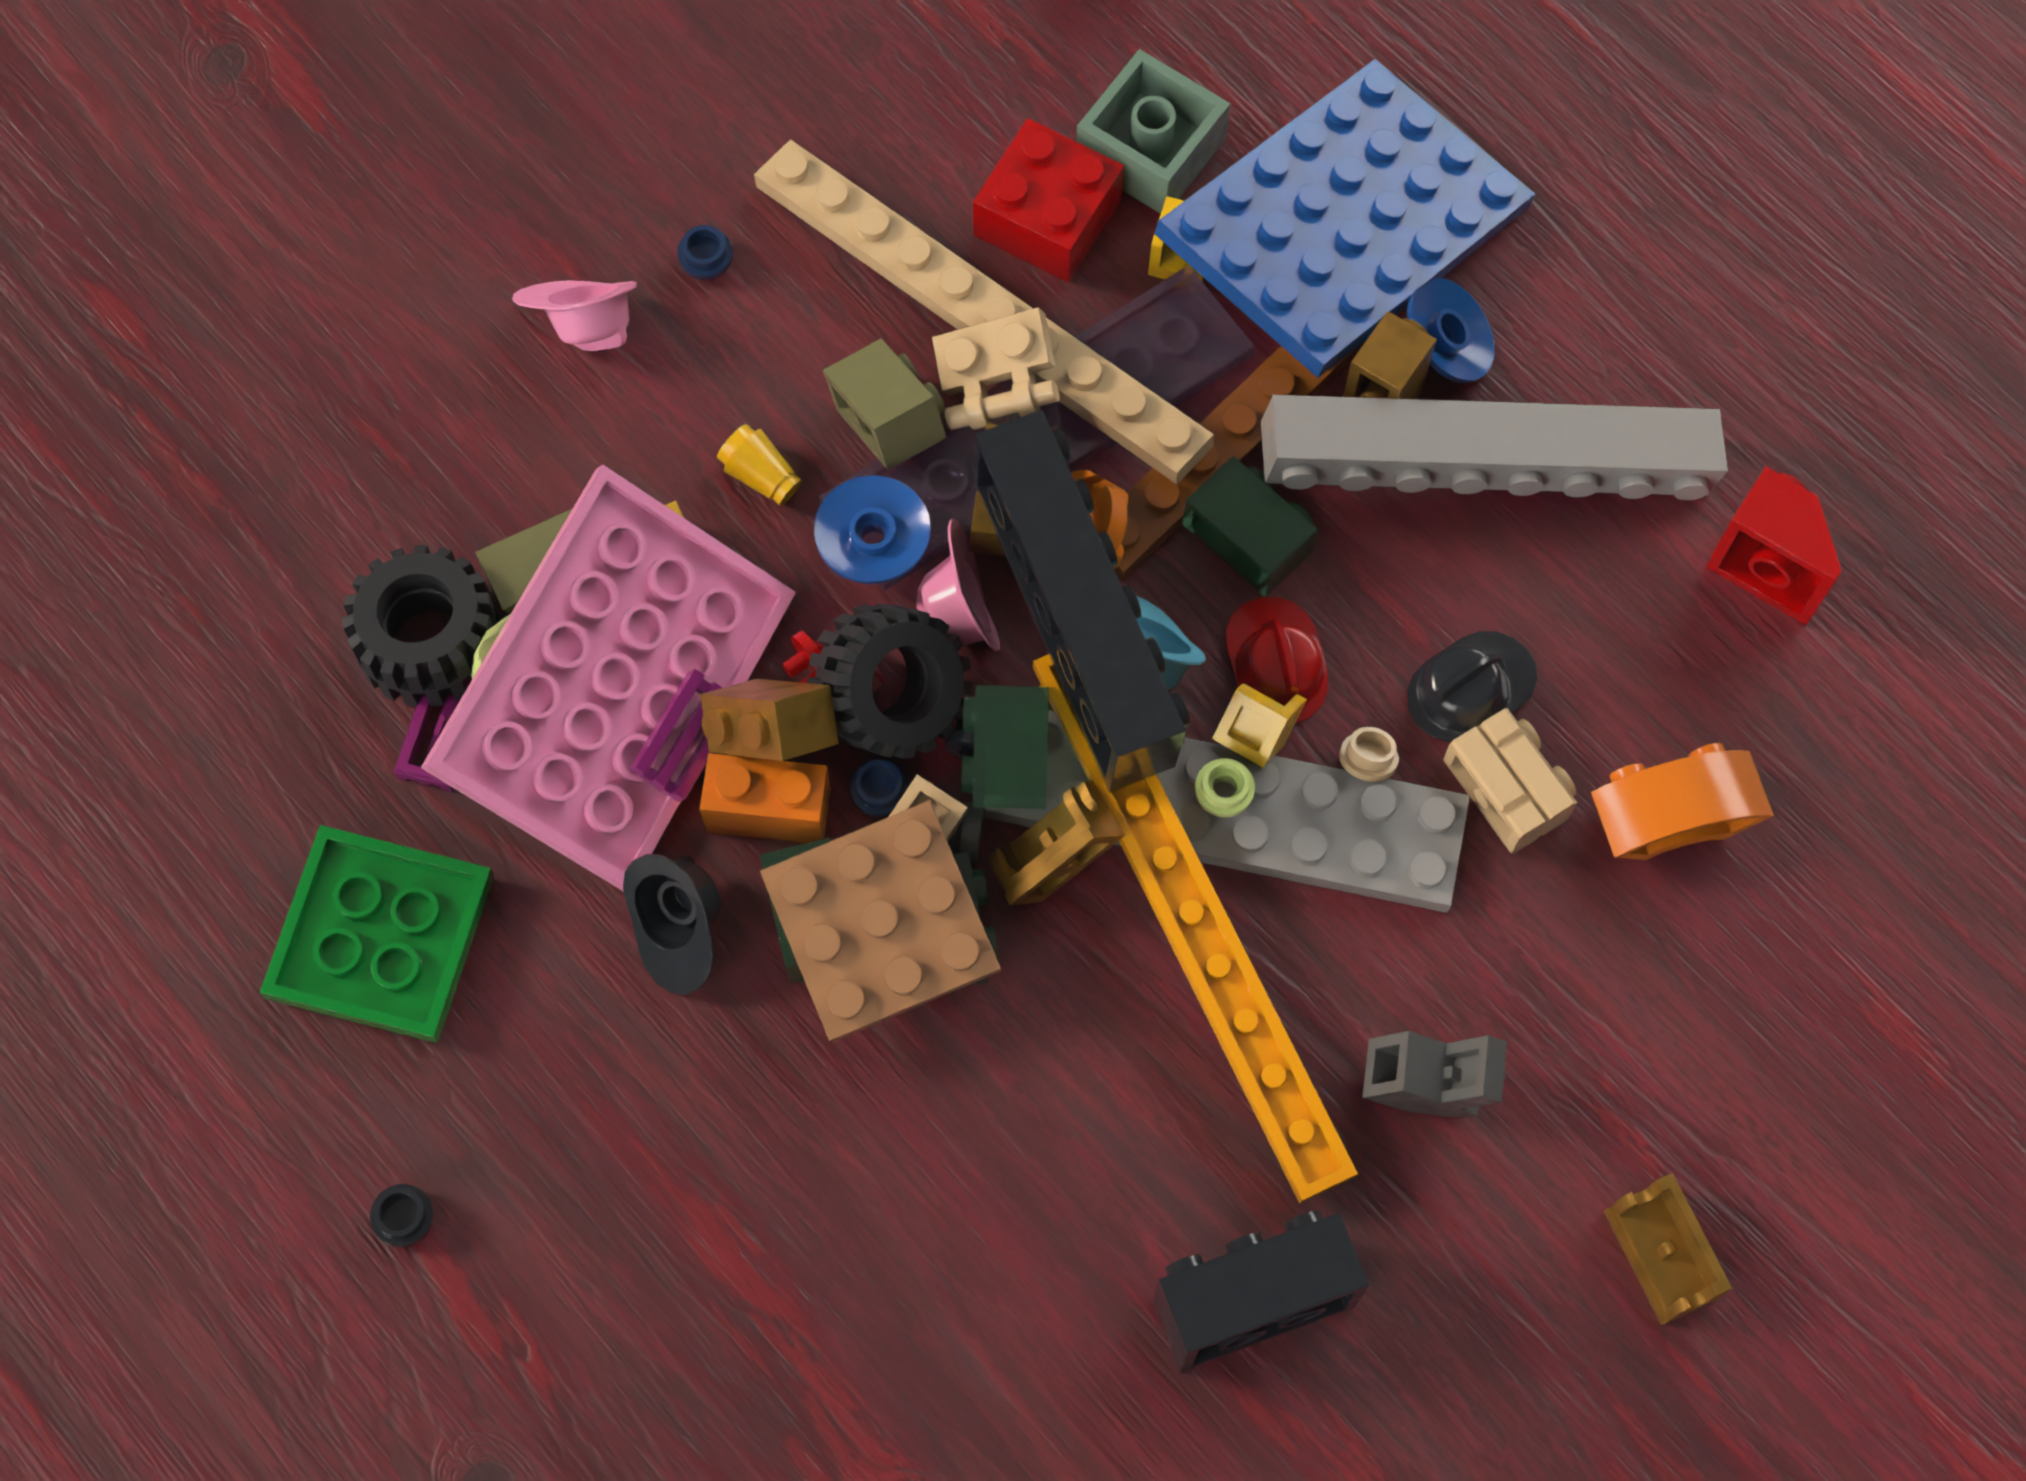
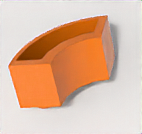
M1722 743L1702 746L1692 751L1689 757L1647 769L1641 763L1622 767L1610 774L1611 783L1591 792L1614 858L1648 860L1664 852L1689 844L1708 840H1725L1774 816L1750 751H1725Z

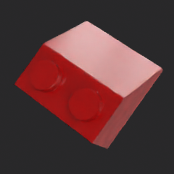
M1767 466L1735 513L1706 565V568L1804 625L1808 624L1842 572L1818 495L1807 490L1803 483L1794 476L1786 473H1777Z

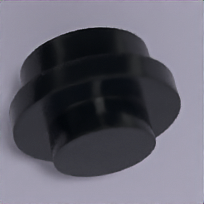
M409 1184L394 1185L382 1191L373 1202L370 1211V1223L376 1236L387 1245L398 1248L409 1247L420 1242L430 1231L434 1220V1209L428 1196L421 1189Z

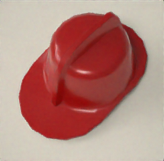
M1258 597L1243 603L1231 615L1226 628V647L1237 688L1244 683L1283 706L1298 694L1307 699L1296 723L1309 719L1322 706L1329 689L1326 661L1317 630L1309 614L1296 603L1280 597Z

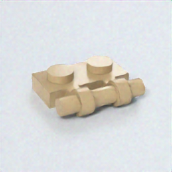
M1039 307L932 337L942 391L949 396L962 392L965 393L963 404L945 408V419L950 430L969 425L973 430L984 428L986 423L992 424V419L1017 412L1023 417L1039 411L1040 406L1060 400L1058 387L1054 379L1037 384L1035 380V372L1055 367L1046 315ZM1013 379L1011 391L988 397L987 385Z

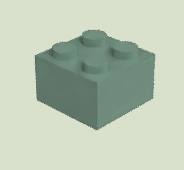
M1139 49L1077 125L1076 142L1123 164L1122 191L1161 214L1166 196L1179 199L1226 140L1231 103Z

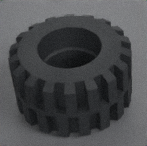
M416 545L414 553L406 555L403 548L391 551L393 559L385 563L377 558L368 565L371 573L367 577L359 574L353 581L352 585L356 594L346 595L343 607L348 616L342 617L343 629L348 637L347 641L367 680L374 689L380 687L383 695L392 701H395L401 695L407 706H418L420 695L423 694L426 695L431 707L444 705L443 697L452 693L455 700L462 698L465 693L462 681L466 678L472 680L473 655L486 631L499 622L496 609L480 572L475 573L472 563L463 556L456 561L451 550L440 547L436 554H431L428 545ZM426 611H442L452 615L446 627L428 640L410 643L395 639L396 633L402 624L416 614Z
M877 603L876 606L866 604L854 607V616L842 613L834 619L833 622L837 630L835 632L824 630L817 640L824 645L821 654L811 653L809 665L817 667L816 677L807 678V683L831 686L837 735L840 736L839 741L890 758L892 755L900 758L915 757V750L927 753L937 748L935 737L947 740L955 731L950 725L952 719H962L967 708L960 705L962 695H971L972 682L964 681V672L971 670L969 657L958 655L957 652L964 645L958 635L947 633L950 626L939 618L930 617V613L883 603ZM898 648L906 664V684L899 699L891 707L880 712L872 694L873 675L882 658L890 651Z

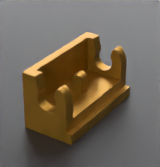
M1093 780L1083 781L1076 787V790L1074 787H1071L1063 794L1064 801L1015 841L1009 842L1002 847L1003 853L997 848L988 855L990 866L1006 892L1004 896L1009 905L1043 902L1125 836Z
M1673 1173L1656 1180L1648 1188L1634 1195L1632 1192L1624 1195L1612 1207L1605 1209L1604 1214L1661 1326L1717 1301L1733 1289Z

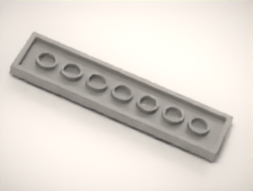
M1007 702L1006 709L1012 714L1010 729L1002 733L1000 741L1004 746L1002 760H993L983 803L985 804V818L1032 827L1064 801L1063 794L1071 787H1074L1076 790L1079 784L1089 780L1054 711ZM1185 737L1176 766L1156 774L1202 863L1448 913L1451 907L1470 795L1392 779L1380 782H1367L1352 776L1343 769L1274 756L1263 768L1224 745ZM1229 758L1245 765L1254 778L1255 792L1253 800L1249 807L1239 815L1233 817L1214 816L1205 811L1197 801L1195 795L1197 775L1204 765L1215 759ZM1220 782L1213 787L1215 793L1220 797L1227 798L1235 794L1234 787L1227 782ZM1119 841L1114 844V845H1119V846H1121V844H1120Z

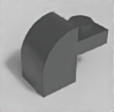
M1412 1031L1370 1038L1368 1042L1363 1098L1408 1112L1444 1117L1477 1116L1478 1106L1502 1102L1507 1041L1487 1035L1444 1043Z

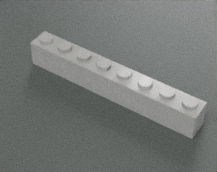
M1273 395L1261 420L1265 483L1283 484L1290 489H1306L1314 485H1340L1344 490L1361 491L1372 486L1396 487L1399 491L1407 493L1420 492L1427 488H1452L1454 492L1459 494H1473L1484 489L1508 490L1509 493L1518 496L1532 495L1539 491H1561L1570 497H1585L1594 493H1619L1623 498L1637 499L1650 494L1674 495L1675 498L1680 500H1695L1708 496L1728 471L1720 409Z

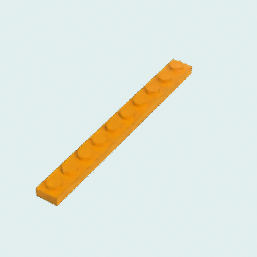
M1049 654L1034 660L1033 670L1088 780H1093L1125 834L1119 842L1299 1204L1355 1178L1358 1173L1157 775L1155 774L1109 792Z

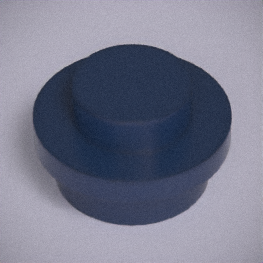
M699 225L686 232L678 245L677 255L679 264L685 273L696 279L708 280L716 278L727 271L733 260V249L729 238L723 232L710 225Z
M874 759L863 763L856 769L850 781V794L855 806L864 814L872 817H887L908 789L909 782L906 773L898 764L886 759Z

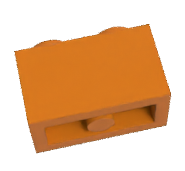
M708 753L700 803V813L706 833L823 845L831 794L827 765Z

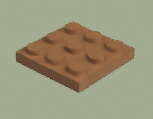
M930 800L760 871L830 1043L1001 972L998 960Z

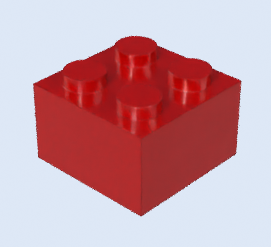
M1027 118L973 200V236L1069 283L1122 200L1124 165Z

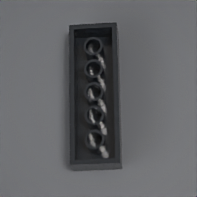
M1039 410L975 434L972 480L1109 792L1174 768L1182 744H1184L1185 727L1190 725V718L1180 694L1177 691L1169 693L1161 673L1166 670V666L1159 645L1153 637L1145 639L1136 620L1141 618L1142 614L1133 588L1130 584L1121 586L1113 566L1117 565L1118 560L1114 545L1105 530L1097 532L1089 513L1094 512L1089 489L1082 478L1073 479L1066 461H1069L1071 456L1066 438L1059 426L1050 428L1043 410Z

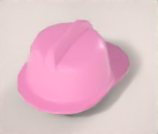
M573 280L554 281L520 289L513 294L512 299L513 302L520 306L544 309L559 338L564 343L575 345L582 350L598 351L619 348L626 343V327L629 323L627 292L636 288L637 282L628 281L610 284Z
M951 519L948 525V542L951 555L924 576L918 587L917 610L930 613V617L943 620L950 626L947 633L958 635L964 646L985 640L993 651L1000 650V641L985 604L974 553L969 552L970 542L963 526L957 519Z

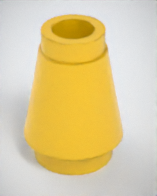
M747 424L739 427L726 440L717 454V459L725 465L723 470L725 473L770 500H774L779 506L788 502L803 482L762 429L754 431Z

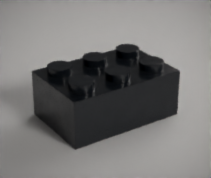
M1319 1210L1311 1211L1287 1221L1284 1224L1286 1232L1263 1240L1260 1232L1251 1233L1226 1244L1227 1254L1203 1262L1201 1254H1196L1166 1266L1167 1276L1159 1279L1153 1303L1179 1371L1183 1372L1354 1308L1368 1288L1369 1283L1340 1212L1322 1218Z

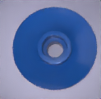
M1435 278L1422 288L1418 289L1417 287L1408 300L1407 318L1422 325L1430 336L1437 339L1430 365L1442 376L1459 383H1471L1483 377L1492 366L1495 348L1490 324L1479 304L1464 288L1448 279Z
M869 475L848 480L837 486L825 497L815 517L814 535L819 554L835 573L857 583L882 584L904 576L921 561L929 545L931 525L926 506L914 490L893 478ZM870 532L880 533L884 537L882 542L876 544H868L863 541L864 536Z

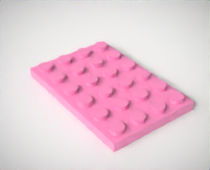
M601 465L594 471L422 764L421 769L623 891L625 871L633 860L645 854L653 853L680 802H677L630 770L631 766L688 671L696 669L705 675L703 679L709 683L715 682L723 688L748 681L796 592L605 465ZM696 691L650 766L657 772L701 700L700 694ZM702 726L670 779L672 782L675 783L702 739L704 735Z

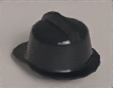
M1497 631L1475 632L1462 637L1437 653L1415 672L1407 690L1408 710L1416 725L1430 737L1445 742H1452L1455 738L1475 726L1478 727L1483 721L1504 708H1508L1511 713L1520 709L1534 691L1537 682L1536 664L1527 648L1515 638Z
M645 854L631 862L625 871L623 882L626 905L631 915L639 953L647 972L659 986L670 993L686 995L700 989L711 974L714 952L710 928L719 915L721 901L718 888L711 876L702 867L696 865L689 856L671 860L663 855Z

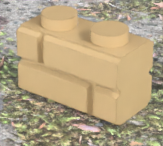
M1504 708L1483 721L1478 727L1475 726L1455 738L1449 744L1443 761L1467 794L1470 795L1472 801L1509 852L1514 854L1534 842L1541 835H1545L1564 823L1572 814L1577 801L1574 799L1576 795L1575 785L1567 772L1560 766L1552 768L1540 753L1541 741L1533 726L1525 719L1517 721L1509 709Z

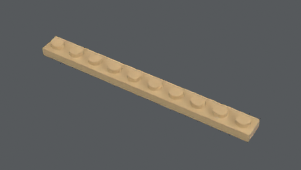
M791 139L754 174L758 189L958 330L1033 309ZM1046 318L1055 367L1035 372L1036 384L1054 379L1059 391V402L1172 482L1178 484L1213 447L1214 434Z

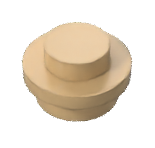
M1362 727L1354 731L1352 735L1343 741L1339 752V759L1343 768L1352 776L1367 782L1387 780L1395 773L1399 762L1394 739L1387 732L1375 727Z

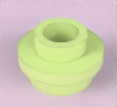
M1229 758L1215 759L1204 765L1199 771L1195 782L1197 801L1205 811L1218 817H1233L1245 811L1251 804L1255 792L1254 778L1249 769L1242 763ZM1220 782H1227L1234 787L1235 794L1227 798L1220 797L1215 793L1213 787Z

